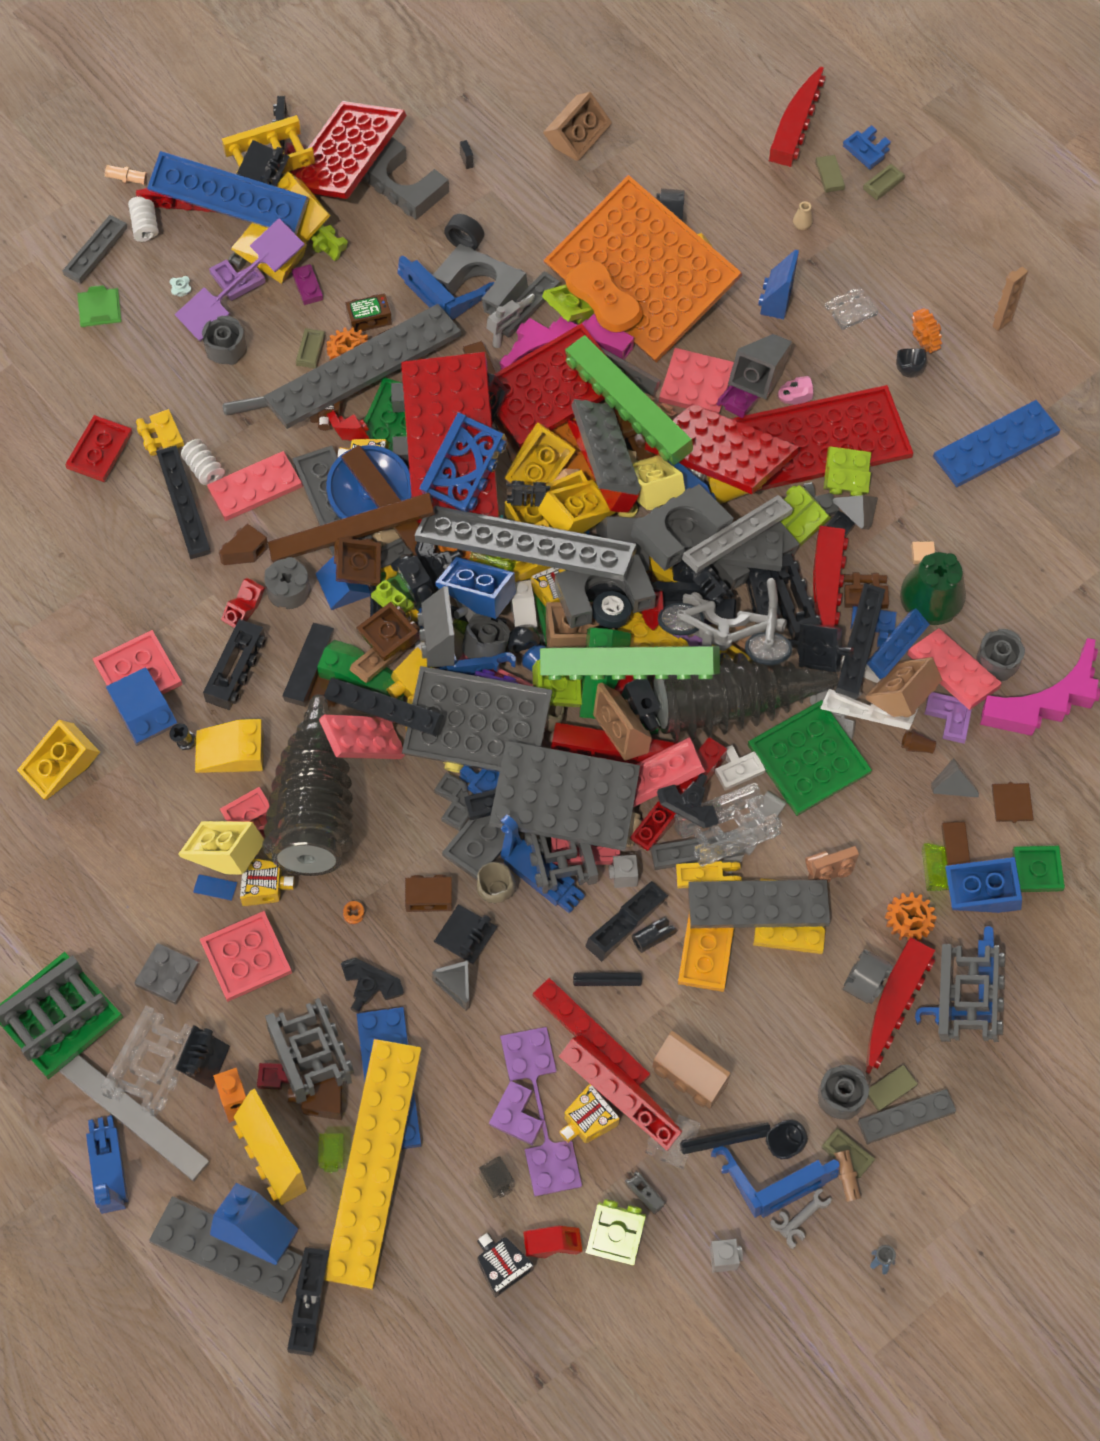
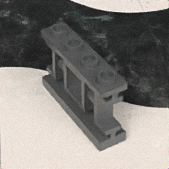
M524 832L526 845H530L532 853L529 854L532 867L536 866L537 874H535L537 887L542 888L543 894L548 893V890L551 889L552 891L557 890L556 879L577 875L579 885H584L585 882L588 885L597 884L598 872L589 844L568 841L569 850L549 853L545 839L547 838L546 836L538 835L539 839H537L535 834ZM576 848L579 850L584 873L582 872L581 865L568 867L567 859L577 857ZM541 855L544 857L545 864L558 862L559 869L549 871V881L547 880Z
M942 944L938 1032L941 1042H951V1039L960 1041V1029L983 1030L982 1037L984 1041L993 1040L994 1042H999V1035H1003L1004 1031L1003 1020H999L1000 1012H1004V998H1000V989L1004 990L1005 977L1001 975V967H1005V953H1001L999 945H994V948L985 946V957H963L962 946L952 948V944ZM954 957H956L957 966H969L968 975H956L955 984H953ZM991 957H994L993 985H990L989 975H978V967H991ZM962 984H984V1001L961 1002ZM952 1001H955L956 1011H967V1020H954V1030H951ZM990 1002H993L992 1030H989L988 1021L977 1020V1011L990 1012Z
M319 998L314 999V1005H311V1003L306 1004L308 1014L289 1021L286 1020L284 1013H280L279 1017H275L274 1013L265 1016L268 1032L297 1104L306 1101V1095H315L313 1084L334 1077L338 1086L343 1085L342 1082L346 1081L347 1085L352 1083L351 1074L354 1073L350 1060H345L344 1055H346L343 1042L337 1041L338 1032L334 1023L330 1024L328 1019L331 1017L327 1005L322 1006ZM316 1014H318L326 1034H323L321 1027L308 1031V1026L317 1024ZM280 1027H283L285 1034L298 1030L299 1034L289 1037L290 1047H287ZM319 1040L323 1051L302 1058L298 1047ZM331 1051L335 1054L341 1072H339L336 1064L323 1068V1063L332 1061ZM296 1063L298 1064L300 1071H304L312 1067L314 1069V1072L304 1075V1085L296 1069Z

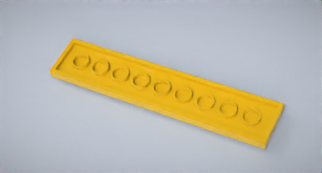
M374 1039L325 1274V1281L370 1290L374 1288L422 1050L421 1047Z

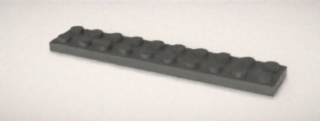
M436 304L264 395V401L285 428L288 429L402 368L401 362L417 360L460 337L461 330L440 305Z
M434 506L436 515L422 519L415 533V541L620 581L625 580L637 550L635 543Z

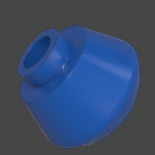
M538 645L530 648L522 657V666L532 671V666L540 659V648H546V646Z

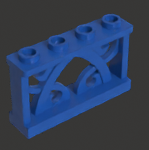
M458 412L419 489L423 494L430 493L433 498L460 511H473L477 506V497L480 491H484L487 486L489 473L493 472L497 466L498 461L496 459L499 453H503L506 449L507 438L505 434ZM470 426L480 432L473 438L465 428ZM490 436L494 444L491 449L486 450L484 446L488 442L483 441L477 445V441L482 437ZM458 443H463V447L468 443L463 450L456 449ZM472 449L476 470L456 478L457 472L454 464L450 461L451 456H462ZM446 468H450L452 471L451 479H448L450 474H443ZM435 487H449L448 497L435 491ZM457 487L460 495L462 490H468L466 499L462 501L456 500L453 496V488Z

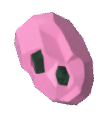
M809 376L796 377L794 380L787 381L781 386L778 392V399L785 404L792 405L808 402L813 397V385Z

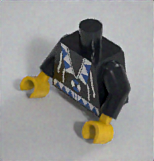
M402 554L391 565L381 568L380 573L385 571V580L395 577L398 572L416 603V609L407 611L405 613L406 617L411 616L410 622H418L419 609L422 608L421 603L432 596L435 590L430 577L416 555L411 557L409 554Z

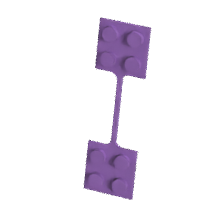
M279 218L249 245L258 254V259L217 297L212 296L204 287L175 316L201 341L203 339V327L209 320L212 322L218 316H228L230 314L221 305V300L259 264L266 263L276 272L305 244Z
M547 1027L500 1036L509 1080L529 1079L532 1081L540 1120L543 1122L544 1144L525 1149L534 1197L582 1187L572 1140L569 1143L566 1141L553 1143L549 1140L536 1083L537 1078L541 1075L556 1073Z

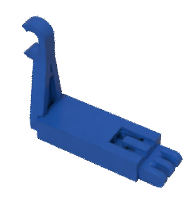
M405 256L399 257L397 273L404 280V283L429 308L439 304L452 320L480 302L482 297L495 283L490 282L477 290L455 298L417 260L411 263Z
M505 652L492 657L457 660L454 654V666H440L437 669L474 676L476 671L482 672L483 669H493L498 672L499 663L510 662L511 666L515 668L516 657L512 653Z
M505 815L501 819L503 826L500 828L505 833L501 851V858L504 860V864L553 905H559L566 912L571 913L573 908L568 902L575 907L579 904V901L573 896L575 895L580 900H583L585 897L575 887V880L570 876L556 879L557 890L552 891L551 889L548 890V893L543 894L542 888L537 887L536 866L532 867L529 855L532 853L531 846H527L525 840L522 839L521 841L516 821L509 815ZM541 855L547 880L549 881V871L559 868L553 863L545 864L544 857Z
M990 926L984 928L983 940H978V957H985V946L994 948L993 928ZM991 957V967H978V975H989L990 985H993L994 957ZM978 984V1002H983L984 984ZM990 1002V1012L977 1011V1020H985L991 1023L993 1002ZM922 1007L916 1011L915 1022L917 1025L921 1023L920 1016L934 1015L936 1017L935 1023L939 1025V1007ZM952 1007V1020H967V1011H956L955 1007Z
M113 1115L107 1116V1126L104 1124L103 1117L98 1118L99 1127L95 1128L94 1119L88 1120L90 1133L86 1134L95 1205L100 1209L101 1214L126 1209L125 1203L128 1202L119 1132L115 1128Z
M717 1147L711 1152V1157L716 1158L720 1154L725 1156L728 1164L722 1167V1174L729 1173L755 1218L760 1215L764 1218L826 1185V1183L837 1178L839 1174L840 1164L837 1160H832L823 1166L817 1160L756 1193L726 1147Z

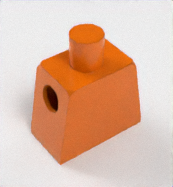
M237 1068L214 1075L229 1123L235 1121L234 1116L240 1106L237 1108L231 1107L235 1104L242 1105L246 1098Z

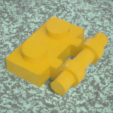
M169 409L149 416L151 421L149 424L145 423L143 418L136 420L137 432L142 436L144 448L149 451L151 456L157 454L156 448L159 447L165 449L172 446H177V448L184 446L183 439ZM156 432L157 438H152L151 433Z

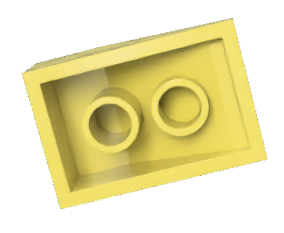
M659 455L632 463L641 487L637 501L645 509L653 510L656 507H660V505L666 504L671 498H676L685 491L683 474Z
M202 821L179 852V856L224 874H244L252 860L259 853L265 840L253 822Z

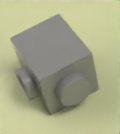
M636 855L613 856L612 865H609L608 868L609 878L614 881V888L636 887L638 882Z
M736 1239L711 1242L709 1249L713 1273L737 1270L740 1264L739 1261H743L742 1247L737 1246Z

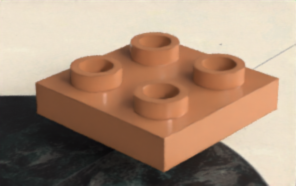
M856 846L830 855L823 851L806 857L805 863L809 872L808 880H827L828 883L831 879L838 876L844 878L852 874L859 856Z

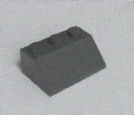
M445 586L421 603L422 612L418 613V626H423V629H419L420 642L425 643V645H421L422 659L426 658L427 667L454 666V630L448 586Z

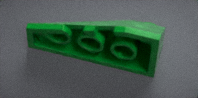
M588 628L585 647H630L631 633L612 629ZM583 675L581 689L582 705L580 706L579 717L596 719L593 712L598 684L604 683L615 689L619 679H612V675H604V679H591V675Z
M333 640L325 647L317 666L320 678L327 680L334 678L391 697L387 688L395 683L391 678L392 670L386 667L369 682L365 683L350 671L351 664L364 655L365 652L354 645ZM404 693L396 699L403 701L405 698Z

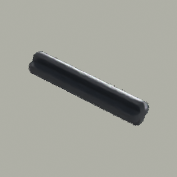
M575 972L573 974L574 986H641L642 974L640 972Z

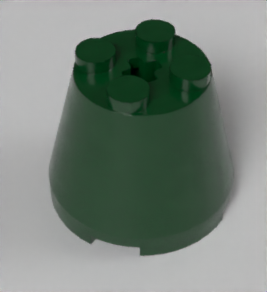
M936 552L925 555L907 574L900 590L901 603L906 612L917 608L930 625L946 624L960 613L966 600V590L962 567L954 554Z

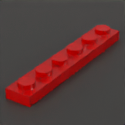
M550 978L533 992V997L574 1037L583 1035L639 1086L650 1077V1073Z

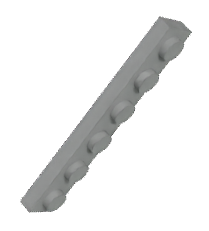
M777 495L684 552L682 560L697 573L791 515L793 508Z

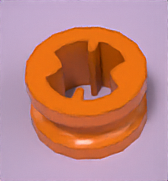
M350 901L344 906L343 915L345 921L349 924H357L362 921L364 907L361 903ZM350 909H352L353 911L358 909V916H355L354 914L349 916Z

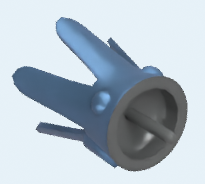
M882 1245L877 1250L871 1252L872 1255H875V1259L871 1262L870 1268L874 1269L881 1264L882 1273L887 1274L890 1264L895 1265L896 1253L891 1246Z

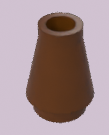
M914 730L911 732L905 731L901 747L909 752L933 754L936 741Z

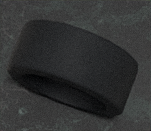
M465 214L453 215L444 228L446 238L455 247L461 244L476 250L484 238L482 226L475 219Z

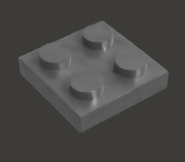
M157 943L134 984L177 1005L196 972L199 963Z

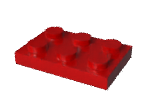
M93 415L65 464L66 469L105 482L133 433L132 428Z

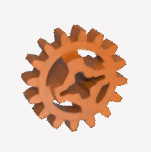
M925 308L913 312L911 319L914 322L912 323L914 331L912 332L914 338L919 341L921 348L924 347L926 352L929 353L941 349V326L937 323L933 314H930L929 310H925Z
M346 327L343 328V332L336 330V336L330 335V341H327V356L332 360L368 341V335H362V330L355 332L354 327L350 331H347Z
M913 892L910 893L909 897L901 893L900 900L894 897L892 904H889L887 907L889 912H886L885 919L889 920L886 926L893 927L891 934H900L899 940H902L904 937H907V940L910 937H915L920 942L922 935L927 938L930 933L929 931H933L935 926L933 923L937 919V916L932 915L935 908L928 907L930 900L923 902L922 895L920 894L915 898Z

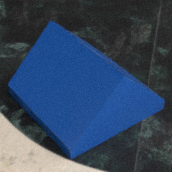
M334 556L315 573L331 610L370 597L368 585L336 581Z

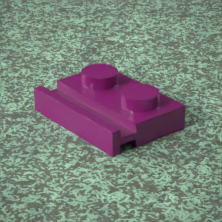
M730 385L718 398L716 405H723L725 410L743 418L761 397Z

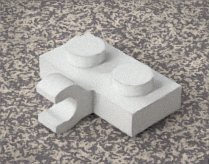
M733 745L726 747V761L728 763L715 769V774L725 791L765 773V768L755 752L739 758Z

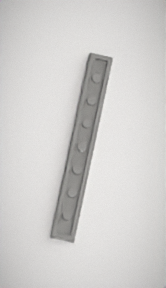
M79 1055L59 1071L193 1182L210 1164L205 1157Z

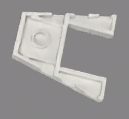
M843 656V659H842V661H841V668H842V664H843V661H844V657H845V656ZM866 664L863 677L878 683L881 679ZM832 689L828 690L820 708L908 730L916 715L915 713L910 717H893L872 703L869 706L846 695L836 693Z

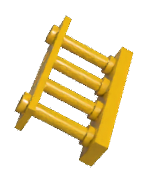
M297 115L222 138L226 158L234 155L239 167L244 159L241 153L248 150L252 140L263 145L272 144L273 149L281 147L279 141L287 138L291 139L296 152L288 155L290 157L282 173L315 163L312 147L304 150L298 135L301 134Z

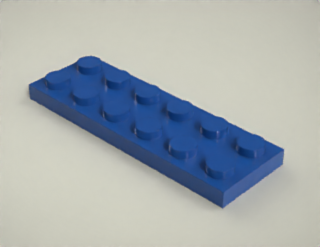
M1034 400L934 452L933 458L957 488L1059 435L1060 428L1040 403Z
M403 1007L356 1014L364 1081L366 1080L374 1039L408 1045ZM414 1090L402 1149L421 1147Z

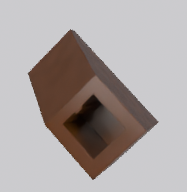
M247 523L243 528H239L235 532L234 537L220 548L219 556L223 565L255 562L269 548L267 537Z

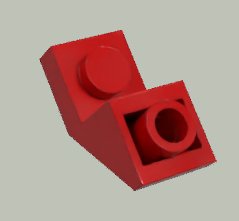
M334 410L327 414L333 428L342 440L370 439L367 434L368 426L363 419L359 421L355 414L347 419H344L342 415L338 417Z
M249 578L243 579L237 597L227 602L221 621L235 628L239 619L248 621L258 608L265 587Z
M554 1226L523 1232L526 1256L547 1258L555 1253L577 1255L583 1252L580 1228Z

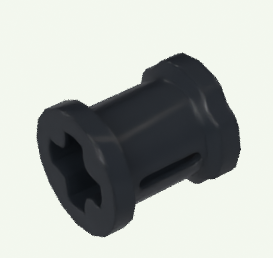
M178 723L170 729V738L177 743L181 750H190L195 746L196 736L189 731L185 724Z

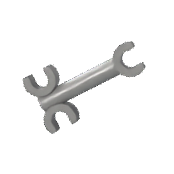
M821 1188L815 1191L813 1201L789 1223L788 1216L782 1211L779 1213V1217L783 1220V1224L778 1225L774 1220L770 1221L771 1228L775 1231H780L791 1249L796 1247V1244L792 1241L793 1236H798L802 1241L805 1239V1234L797 1228L816 1210L827 1208L831 1203V1198H828L825 1202H821L818 1199V1196L823 1191Z

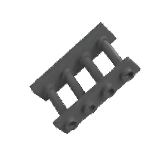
M73 955L0 1006L1 1025L3 1027L7 1024L12 1025L26 1045L21 1049V1052L28 1061L40 1057L47 1048L53 1044L60 1043L67 1034L81 1028L85 1021L101 1014L105 1007L108 1006L102 993L94 997L80 979L79 974L83 970ZM67 982L73 984L86 1002L75 1011L59 991V988ZM47 996H51L66 1016L56 1025L51 1022L39 1005V1002ZM27 1010L33 1012L46 1030L36 1039H33L19 1020V1016Z

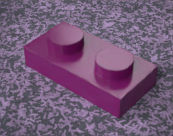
M311 264L291 269L303 305L322 301L323 295Z

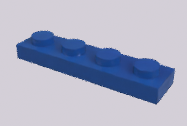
M917 608L908 613L867 661L866 664L879 679L887 676L930 625Z

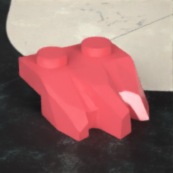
M260 787L220 808V812L226 822H253L265 840L264 846L272 845L269 835L270 830L275 832L282 831L279 817Z

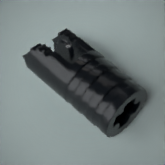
M663 917L634 933L632 940L638 951L643 953L672 937L678 930L673 925L669 926L670 921Z

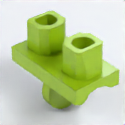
M322 225L311 238L314 242L312 248L317 253L324 251L336 261L339 259L341 252L346 250L348 241L344 237L336 238L335 229L331 225L325 227Z
M387 580L382 581L371 594V598L382 607L392 602L395 607L400 606L405 613L414 608V603Z

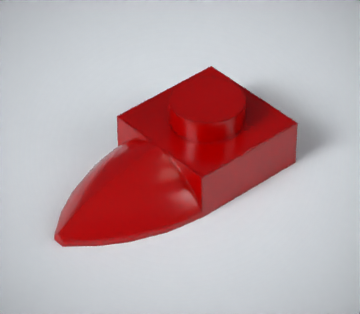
M663 591L655 592L654 608L642 611V617L646 625L653 631L659 625L658 614L664 608Z

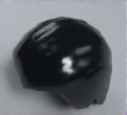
M906 348L898 350L896 366L903 376L914 378L924 372L927 365L925 349Z
M530 625L516 626L509 634L508 648L513 654L541 645L538 632Z
M789 1119L779 1122L767 1132L765 1141L772 1155L782 1160L792 1158L801 1153L808 1142V1135L804 1126L799 1121Z

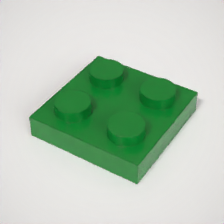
M1018 846L1013 848L1012 852L1013 857H1015L1021 892L1064 891L1065 884L1059 846Z

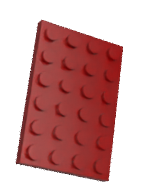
M342 101L308 147L313 149L315 163L292 170L290 173L303 181L313 194L348 199L406 118L405 111L402 109Z
M582 323L493 374L509 390L496 416L520 449L538 422L551 431L575 417L571 407L574 399L588 400L593 403H599L605 399L601 394L598 395L593 390L592 385L588 381L584 382L576 369H571L566 362L565 349L584 335L604 353Z
M691 404L672 420L692 439L694 451L679 461L680 464L749 494L756 492L798 454L799 447L788 441L756 430L753 427L719 415L699 405ZM647 442L645 443V450L660 456L659 451L655 447L652 448Z

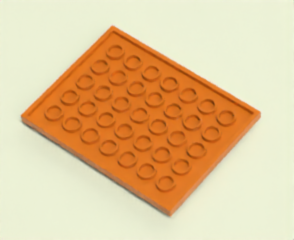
M629 175L543 260L564 281L573 268L587 261H597L608 268L616 286L624 293L636 299L642 307L643 315L641 320L624 332L634 337V344L656 363L742 277V273Z

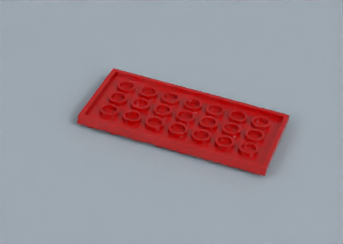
M485 352L401 362L412 498L423 494L419 488L458 412L492 428ZM470 426L465 428L473 438L480 432ZM490 436L482 437L477 441V445L487 441L488 443L484 446L486 450L491 449L494 444ZM458 443L456 449L463 450L468 443L464 447L463 443ZM472 449L462 456H451L450 461L454 464L457 472L456 478L476 470ZM446 468L443 474H450L448 479H451L452 471L450 468ZM495 468L493 472L489 473L487 486L484 491H480L477 497V506L470 513L500 518ZM435 487V491L448 497L449 487ZM457 487L453 488V496L456 500L462 501L466 499L468 490H462L460 495ZM432 497L434 506L458 510ZM422 519L416 520V522L420 525Z
M888 385L749 414L743 418H730L799 447L798 454L757 491L825 477L828 447L871 452L869 467L912 458L914 454Z

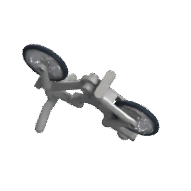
M773 578L767 580L769 595L767 616L739 611L735 619L721 618L715 614V602L703 600L702 596L697 592H693L691 595L684 594L683 603L668 605L658 614V623L666 632L679 636L694 634L703 639L702 646H712L713 644L719 646L721 651L729 648L732 642L751 636L746 641L745 651L749 658L760 664H780L786 661L792 653L791 642L783 635L775 633L776 630L779 632L785 630L787 620L777 618L778 595L776 582ZM706 618L713 624L718 625V630L705 624L704 619ZM750 621L758 623L729 634V627L745 626Z

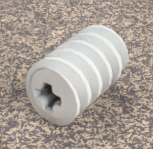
M134 197L129 200L128 205L134 239L139 242H145L157 236L159 231L154 203L143 197Z
M194 439L183 447L181 451L182 459L185 460L202 485H207L221 479L225 474V470L220 468V463L216 462L214 456H211V451L207 450L205 444H202V440Z

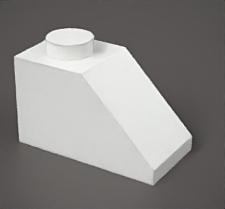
M531 581L515 582L516 594L510 600L514 626L530 625L537 630Z

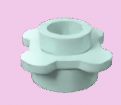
M183 276L182 278L170 279V285H172L171 293L180 297L187 295L191 291V287L188 284L190 282L189 277Z

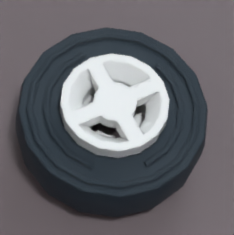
M614 591L599 594L592 606V614L595 621L601 626L611 629L624 626L630 619L632 611L630 601L626 596Z

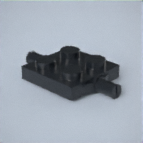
M801 623L798 640L788 639L791 642L792 648L797 649L799 667L836 673L841 671L842 655L849 657L854 655V652H852L854 648L842 646V628Z

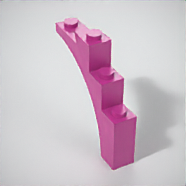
M595 314L582 323L601 348L625 360L633 350L634 337L624 331L611 332L604 329L598 323ZM561 316L548 329L529 318L525 324L522 323L517 330L518 341L513 345L512 351L501 359V370L576 327L577 324L571 321L568 322Z
M1086 639L1077 665L1064 679L1053 687L1023 697L1003 698L987 696L983 704L980 725L1032 736L1035 729L1040 728L1042 718L1062 722L1064 716L1069 715L1071 705L1091 709L1094 702H1098L1100 698L1099 680L1093 679L1095 668L1092 667V661H1096L1098 649L1095 648L1096 640Z

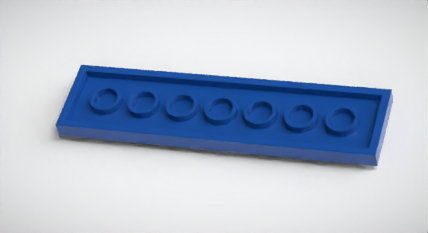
M163 151L159 152L147 187L149 191L269 228L280 218L295 235H297L309 200L307 196Z

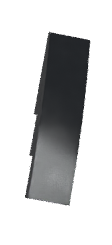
M304 1248L291 1321L292 1327L287 1347L288 1353L313 1356L329 1250Z

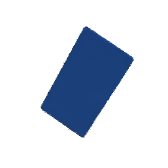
M199 874L193 892L231 901L237 882Z

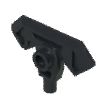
M417 541L415 552L430 577L436 593L440 588L436 586L435 582L445 571L443 566L452 563L456 557H463V551L457 549L453 552L444 551L434 554L436 545Z
M699 774L696 782H692L681 796L675 785L657 790L661 806L704 829L718 824L714 807H701L706 789L703 786L708 779L706 775Z
M357 958L341 963L345 980H358L353 995L355 1000L350 1008L356 1013H359L362 1005H367L379 990L385 1000L400 997L404 994L401 981L395 976Z

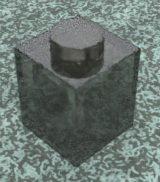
M500 1156L479 1167V1175L493 1199L497 1196L500 1198L505 1197L513 1191L514 1179Z

